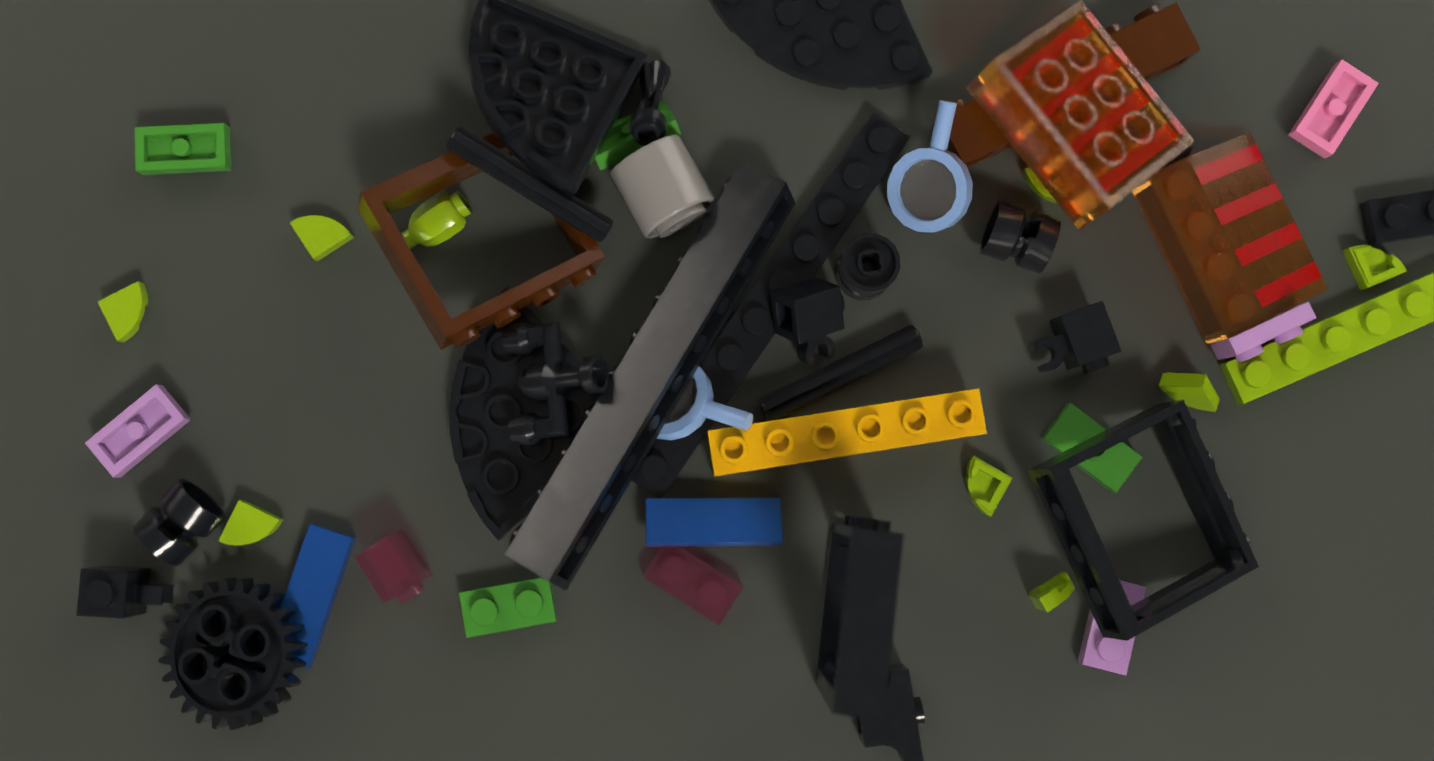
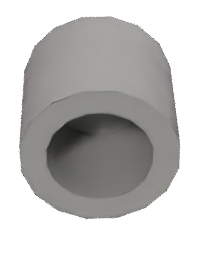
M676 134L663 137L638 149L618 163L610 172V178L644 238H654L657 236L664 238L686 228L701 218L714 200V195L681 137Z

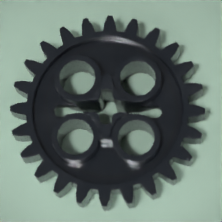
M236 577L223 578L220 580V583L218 581L206 582L203 584V590L187 593L190 603L176 604L175 609L181 619L166 621L165 625L174 634L173 637L160 639L162 645L170 648V654L159 658V663L171 665L172 671L162 677V681L176 682L177 687L171 692L170 698L184 696L186 700L181 712L187 713L197 710L196 723L200 724L212 719V729H219L229 725L230 730L245 727L246 724L252 726L263 722V716L269 717L279 712L277 704L286 703L292 699L285 687L290 688L301 684L302 681L292 672L293 669L305 667L307 664L304 660L296 657V651L308 647L307 643L295 641L294 636L304 628V625L290 624L289 619L295 613L296 608L281 609L280 605L285 595L283 593H276L268 596L270 584L261 583L254 586L253 578H242L237 581ZM222 613L226 618L225 630L222 629L220 624ZM260 632L265 638L264 650L258 645ZM201 637H203L206 641H208V642H210V643L208 644V643L202 641V640H201ZM203 656L207 660V672L202 667ZM258 661V662L264 664L265 667H266V671H265V669H264L262 666H260L259 664H257V663H255V662ZM241 675L246 680L247 687L245 692L240 687Z

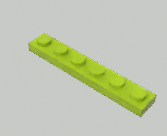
M1434 272L1302 328L1303 334L1280 344L1272 341L1263 345L1264 352L1248 360L1238 363L1236 358L1219 364L1236 404L1248 403L1434 322Z

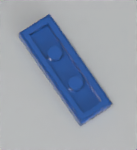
M648 498L645 500L646 547L781 546L783 543L781 498Z
M315 523L309 524L281 605V609L296 608L295 613L289 619L291 625H304V628L294 636L295 641L307 643L308 647L296 651V657L307 662L306 666L303 667L306 669L313 666L356 540L354 536Z

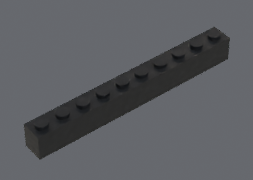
M743 164L739 165L733 177H729L725 181L718 202L712 212L705 215L698 228V235L689 250L684 251L679 257L675 273L666 288L661 289L657 293L651 313L643 326L638 327L633 333L629 349L622 361L610 371L606 390L602 392L597 402L592 404L585 412L582 427L573 442L569 443L562 450L558 466L548 483L542 485L538 490L532 510L524 523L517 526L513 531L509 541L510 546L504 554L505 556L566 591L690 383L697 368L700 366L794 207L795 200L785 181Z

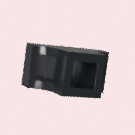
M902 663L890 665L884 720L856 717L860 741L865 748L881 745L892 747L897 750L902 761H924L918 725L925 724L920 697L913 698L909 669Z

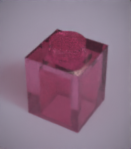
M404 530L390 533L355 556L356 561L383 604L398 599L401 605L425 590L421 582L432 576Z

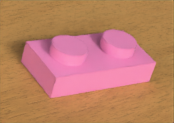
M1341 59L1332 66L1288 135L1322 158L1330 157L1338 148L1379 83Z

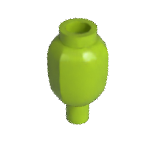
M458 190L451 195L447 192L437 193L422 203L412 213L408 229L401 233L410 249L417 244L427 247L436 246L460 232L465 227L466 217L473 213L469 202Z

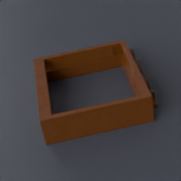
M494 132L482 137L483 140L512 158L515 157L502 144ZM452 152L360 192L358 211L441 350L452 344H455L457 348L464 343L467 345L481 336L479 330L493 323L497 328L511 323L521 315L520 309L534 303L536 308L550 303L560 295L558 290L571 283L574 288L583 286L587 280L598 275L596 270L605 258V255L594 239L552 214L577 256L451 319L390 214L483 172Z

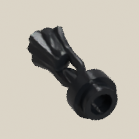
M654 60L650 63L644 62L639 76L643 99L638 104V110L631 117L630 133L635 141L643 146L663 138L666 134L667 120L657 108L661 101V95L669 82L671 69L662 60Z

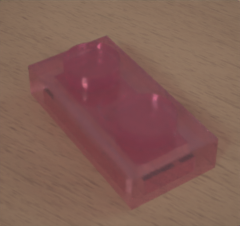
M681 546L661 547L643 575L645 579L718 625L721 624L743 588V585Z

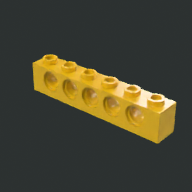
M979 388L754 423L747 431L736 427L707 431L714 477L987 434Z

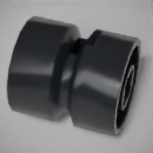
M1000 198L994 206L986 225L980 245V254L1001 261L1013 257L1016 266L1041 273L1047 266L1056 246L1061 228V219L1039 211L1027 215L1024 206Z
M865 233L857 236L845 247L835 267L836 281L840 289L851 298L856 300L876 298L896 279L900 270V255L896 246L882 235Z
M179 479L162 496V507H152L133 526V531L138 540L156 557L168 564L179 566L198 547L197 537H208L225 520L226 515L219 504L203 489L186 479Z

